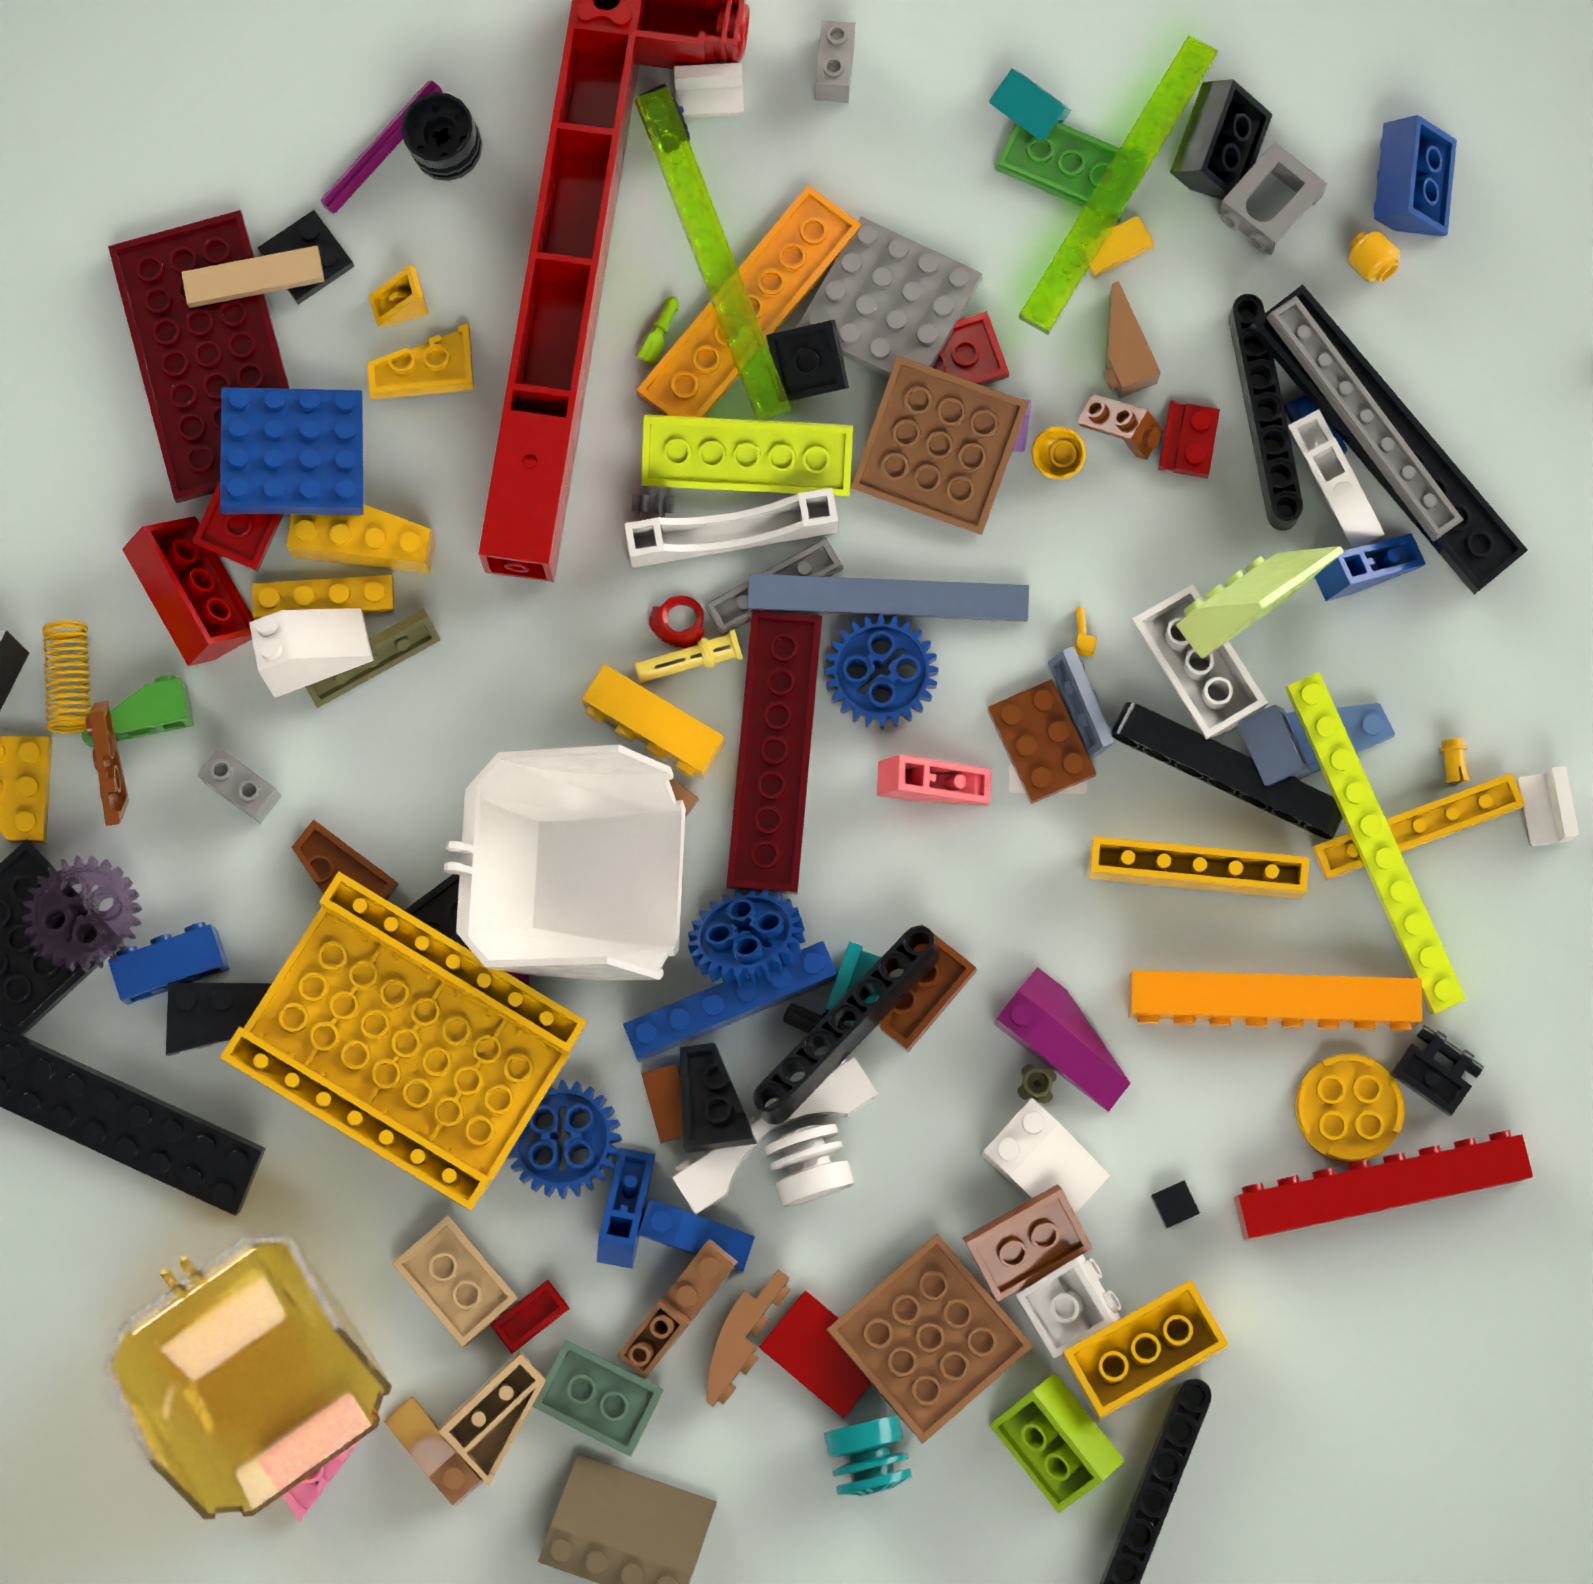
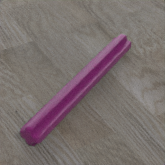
M432 80L427 81L321 198L322 205L328 211L336 213L403 140L401 131L402 121L410 104L421 96L434 92L443 93L438 84Z

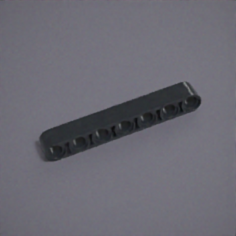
M1243 294L1235 300L1229 315V327L1267 519L1273 528L1286 531L1297 523L1303 510V501L1275 360L1249 329L1253 322L1265 314L1264 306L1257 296ZM1242 309L1249 310L1254 315V318L1244 319L1239 315L1238 311ZM1255 342L1261 350L1257 352L1249 351L1244 343ZM1260 374L1266 378L1267 383L1263 385L1256 384L1251 379V375ZM1268 407L1272 410L1274 416L1263 417L1258 413L1257 408ZM1264 440H1275L1279 444L1280 449H1268L1264 444ZM1273 472L1282 473L1286 477L1287 482L1283 484L1276 483L1271 479L1270 474ZM1286 505L1290 507L1293 516L1284 517L1280 515L1277 511V506Z
M1125 702L1112 729V737L1119 742L1321 838L1333 839L1343 819L1333 796L1291 776L1271 786H1266L1262 781L1253 758L1211 738L1206 740L1204 735L1139 704Z
M915 926L907 930L757 1086L753 1094V1101L765 1122L777 1125L786 1121L937 963L940 952L934 934L929 928ZM919 944L929 945L924 951H914L915 947ZM894 970H905L899 977L889 976ZM870 995L880 996L873 1003L864 1002ZM845 1021H855L852 1027L840 1029L841 1024ZM820 1047H830L827 1053L815 1055V1052ZM805 1072L801 1080L790 1081V1078L795 1073ZM780 1098L776 1106L771 1108L765 1107V1104L770 1099Z
M1199 1379L1185 1380L1176 1388L1099 1584H1140L1211 1403V1389L1204 1381ZM1190 1385L1197 1386L1202 1392V1401L1195 1407L1187 1404L1184 1399V1391ZM1178 1419L1183 1420L1189 1428L1188 1436L1183 1441L1175 1440L1170 1432L1172 1423ZM1164 1454L1170 1455L1175 1461V1470L1169 1476L1160 1474L1156 1466L1157 1460ZM1150 1489L1157 1490L1162 1498L1160 1507L1154 1511H1149L1143 1504V1496ZM1137 1524L1145 1526L1148 1532L1146 1542L1140 1546H1135L1129 1539V1531ZM1127 1559L1134 1565V1574L1129 1580L1121 1581L1115 1574V1567L1118 1562Z

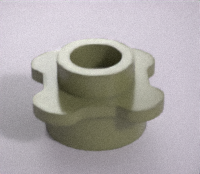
M1032 1064L1025 1065L1021 1070L1023 1075L1022 1085L1017 1090L1019 1097L1024 1100L1028 1098L1038 1099L1042 1104L1049 1103L1053 1098L1051 1093L1052 1083L1057 1078L1055 1071L1051 1068L1046 1070L1035 1068ZM1034 1081H1039L1040 1086L1035 1087Z

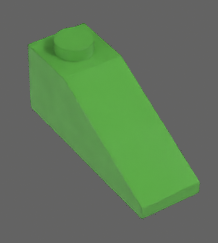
M174 675L158 677L154 680L155 683L144 685L111 710L116 741L119 742L194 726L188 689L181 678H176ZM86 729L81 733L82 740L89 747H94L93 736L89 737Z

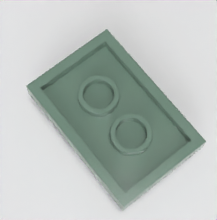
M565 1340L546 1377V1382L532 1407L631 1457L664 1389Z

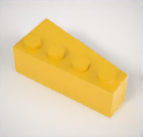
M363 504V515L291 514L286 547L293 558L430 574L435 538L430 528Z

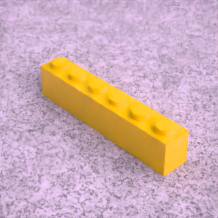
M1094 836L1090 843L1087 879L1301 900L1307 893L1309 857Z

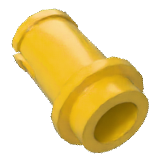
M1463 738L1441 741L1442 748H1439V753H1443L1446 784L1469 781L1464 752L1468 747L1463 745Z

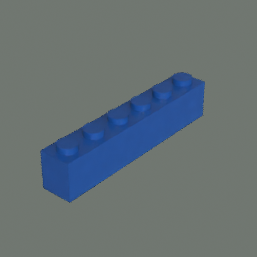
M824 941L802 949L801 954H792L794 964L783 963L784 973L782 974L775 970L771 971L770 981L760 976L758 977L757 985H753L750 979H745L743 986L738 987L737 980L733 979L728 986L720 983L624 1023L623 1026L638 1062L835 981L837 971Z

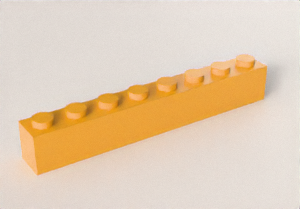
M1132 970L1129 974V1018H1137V1023L1144 1025L1159 1024V1019H1173V1024L1180 1026L1195 1025V1020H1209V1025L1215 1027L1231 1026V1021H1246L1245 1026L1251 1028L1267 1027V1022H1282V1028L1287 1029L1303 1028V1023H1318V1029L1336 1030L1340 1029V1024H1354V1030L1372 1031L1376 1030V1025H1390V1031L1409 1032L1412 1031V1026L1422 1022V978Z

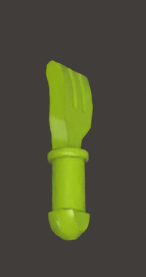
M672 296L665 299L656 321L652 324V331L645 335L636 351L635 356L647 362L650 366H653L658 360L665 344L663 334L668 332V326L675 312L678 311L679 302L676 297Z

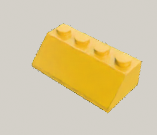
M1189 1280L1063 1351V1354L1081 1392L1097 1420L1100 1421L1226 1350L1229 1343L1192 1280Z

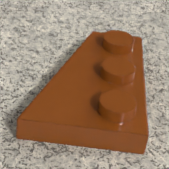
M935 934L934 937L940 952L939 960L888 1013L880 1025L881 1031L907 1052L913 1048L977 972V968ZM919 944L915 947L914 951H924L929 945Z

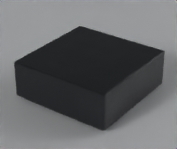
M1185 1180L1151 1195L1166 1229L1200 1214Z

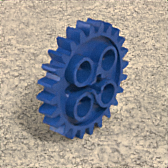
M879 614L877 624H872L869 617L865 616L864 627L862 628L854 621L851 622V635L846 631H840V638L843 643L832 641L831 648L837 654H826V662L834 666L825 668L824 676L834 679L826 683V689L837 690L833 694L831 701L836 703L843 700L844 703L840 708L842 714L849 710L854 711L852 722L855 723L863 716L866 717L865 725L867 728H869L873 719L878 720L880 729H884L885 721L888 719L891 720L895 727H898L899 716H903L910 722L912 721L911 709L919 713L923 712L920 700L931 702L932 695L926 689H936L937 682L929 677L938 675L939 668L929 666V664L936 661L937 655L936 653L926 654V651L931 647V641L920 643L922 630H917L911 634L909 632L910 621H907L902 627H898L897 616L891 619L890 624H885L882 614ZM876 641H885L890 645L891 649L886 654H877L871 646ZM898 650H903L904 654L889 665L887 677L880 674L865 693L860 694L858 692L860 688L864 687L874 678L875 667L883 669ZM853 665H860L866 670V674L862 678L854 679L847 674V670ZM901 665H910L915 669L916 674L911 678H902L898 675L897 669ZM878 689H885L891 694V699L885 703H878L873 699L872 694Z
M750 889L745 896L742 895L740 890H736L735 898L732 899L723 894V903L718 904L711 901L709 902L710 912L705 910L699 911L701 920L692 921L694 930L688 932L690 939L688 947L695 967H699L701 975L709 974L712 982L722 977L724 986H728L733 979L737 980L738 987L743 986L745 979H750L753 985H757L758 977L760 976L770 981L771 971L775 970L782 974L784 973L783 963L794 964L792 954H801L800 943L805 942L803 934L805 928L798 908H793L791 899L783 901L779 892L770 898L768 890H763L760 895H756L755 890Z
M560 1080L558 1090H554L551 1085L507 1157L508 1159H517L510 1166L514 1172L524 1170L519 1177L523 1184L533 1179L531 1189L537 1192L544 1185V1194L549 1198L555 1189H558L559 1196L562 1199L566 1198L568 1189H572L574 1194L579 1197L581 1193L580 1186L583 1184L593 1191L592 1179L596 1177L604 1182L606 1178L601 1170L603 1168L614 1170L615 1168L609 1160V1156H620L621 1154L617 1148L612 1146V1143L622 1141L620 1134L612 1132L620 1127L621 1124L617 1119L608 1120L615 1113L614 1108L608 1106L602 1109L606 1098L600 1095L593 1100L595 1090L591 1086L581 1093L582 1088L579 1081H575L571 1090L568 1089L564 1080ZM562 1108H566L564 1130L570 1137V1139L564 1141V1156L566 1160L564 1171H560L562 1148L556 1141V1139L562 1137L560 1110ZM580 1113L589 1114L590 1119L585 1127L580 1129L573 1127L575 1116ZM544 1114H552L554 1117L552 1125L544 1130L538 1129V1119ZM547 1149L553 1151V1158L550 1163L543 1166L537 1165L536 1159L541 1151ZM577 1150H589V1158L585 1163L580 1165L573 1164V1154Z

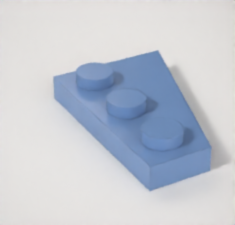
M1380 703L1336 708L1356 754L1396 735ZM1296 712L1286 713L1312 770V773L1301 778L1297 777L1300 780L1320 771L1321 768Z

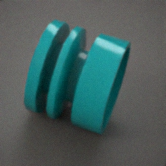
M898 1415L823 1432L829 1457L846 1456L847 1460L846 1465L832 1471L834 1477L850 1473L852 1482L836 1486L838 1495L863 1496L892 1489L906 1479L913 1478L911 1468L895 1472L893 1468V1463L908 1459L907 1453H890L889 1451L890 1445L904 1439Z

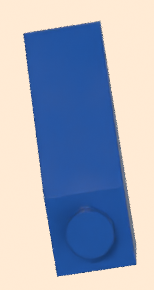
M1412 533L1345 550L1319 572L1315 579L1325 601H1330L1352 595L1423 567L1426 563Z
M620 1148L621 1154L617 1158L598 1237L597 1262L633 1269L640 1238L638 1232L644 1218L655 1154Z
M652 1199L649 1200L638 1232L640 1237L696 1255L703 1245L711 1239L738 1261L734 1269L744 1271L755 1236Z

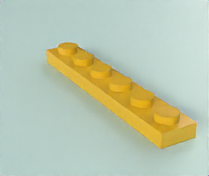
M1509 773L1390 817L1386 821L1402 853L1521 809L1525 806V802L1513 774ZM1350 833L1317 844L1312 848L1325 881L1365 867Z

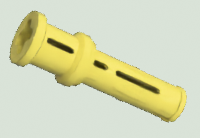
M735 629L730 630L728 635L708 640L706 637L701 638V641H698L699 645L666 653L641 662H634L640 684L705 665V668L709 667L711 669L715 668L716 663L730 659L743 660ZM730 646L728 649L714 652L716 649ZM702 654L700 657L691 659L692 656ZM685 659L683 662L656 669V666Z

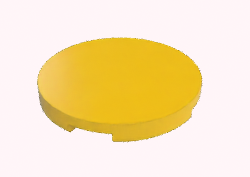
M1346 1053L1328 1057L1307 1072L1297 1089L1294 1110L1298 1128L1304 1139L1314 1150L1338 1162L1356 1163L1369 1160L1381 1154L1393 1143L1403 1125L1405 1104L1397 1080L1382 1065L1370 1057Z

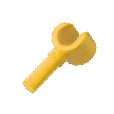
M1083 607L1076 608L1078 629L1075 650L1079 655L1093 657L1097 637L1086 635L1085 611Z

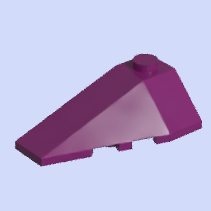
M1038 967L995 1020V1026L1107 1112L1111 1110L1131 1084L1068 991Z

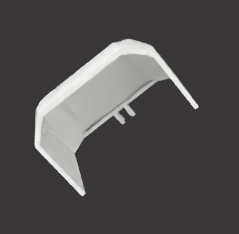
M621 745L498 752L465 789L462 842L447 841L445 843V851L461 853L460 863H444V872L460 875L456 933L485 968L524 975L571 979L660 980L664 972L661 967L668 956H675L679 950L686 813L683 800H676L669 782L674 777L670 766Z

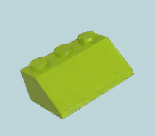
M1055 1372L989 1424L1058 1513L1103 1482L1125 1461Z

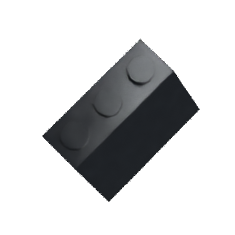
M1234 79L1202 82L1170 173L1190 190L1223 200L1256 163L1273 114Z

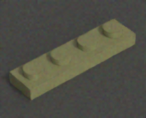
M423 608L369 638L373 656L372 662L305 686L317 708L437 643L441 639Z

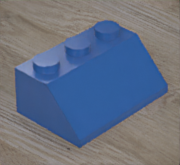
M1419 115L1383 123L1374 219L1393 231L1441 237L1447 236L1457 140Z

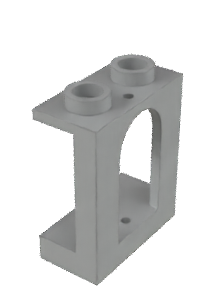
M1273 142L1222 200L1218 214L1221 215L1222 221L1233 230L1238 229L1245 234L1253 247L1260 251L1265 250L1272 255L1277 243L1311 205L1315 206L1322 198L1328 183L1277 143ZM1272 173L1294 190L1296 195L1275 218L1266 222L1257 221L1248 214L1246 201L1264 179Z

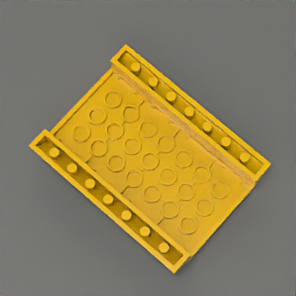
M338 871L319 901L321 908L245 1027H238L219 1058L472 1211L494 1180L563 1068L587 1021L507 972L485 968L472 951Z

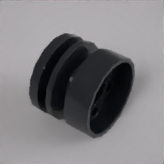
M438 92L421 96L410 104L403 116L401 131L406 147L422 172L435 180L451 181L461 178L473 170L481 157L483 143L479 129L465 104L451 94Z

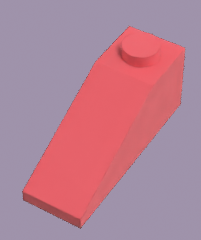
M901 754L878 761L877 796L906 801L990 804L991 769Z

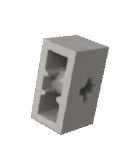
M830 20L821 21L815 79V100L849 103L856 23Z
M220 747L217 748L197 774L207 786L259 824L262 823L282 797L275 787Z

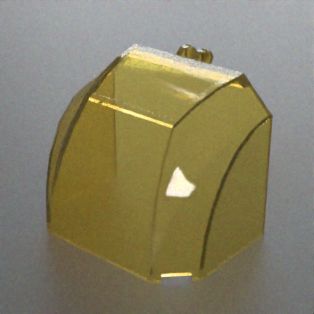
M247 1236L200 1270H197L186 1255L181 1257L179 1264L190 1277L179 1284L171 1270L166 1268L160 1272L163 1280L171 1290L123 1323L104 1367L148 1463L204 1520L215 1519L216 1513L241 1511L243 1517L254 1516L376 1429L380 1421L378 1412L384 1395H389L392 1387L371 1350L337 1298L291 1237Z

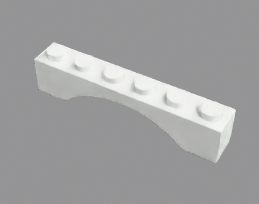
M833 488L798 493L768 505L728 514L694 518L658 517L624 523L631 565L632 568L838 533L839 521Z
M854 1057L848 1062L845 1059L783 1123L777 1125L769 1124L763 1118L756 1121L754 1117L748 1119V1122L759 1144L772 1132L792 1122L809 1117L829 1115L849 1117L876 1099L879 1093ZM780 1099L769 1105L767 1108L776 1106L779 1103ZM757 1144L706 1150L708 1154L698 1161L691 1157L675 1168L678 1174L672 1177L695 1215H701L728 1197L737 1171Z

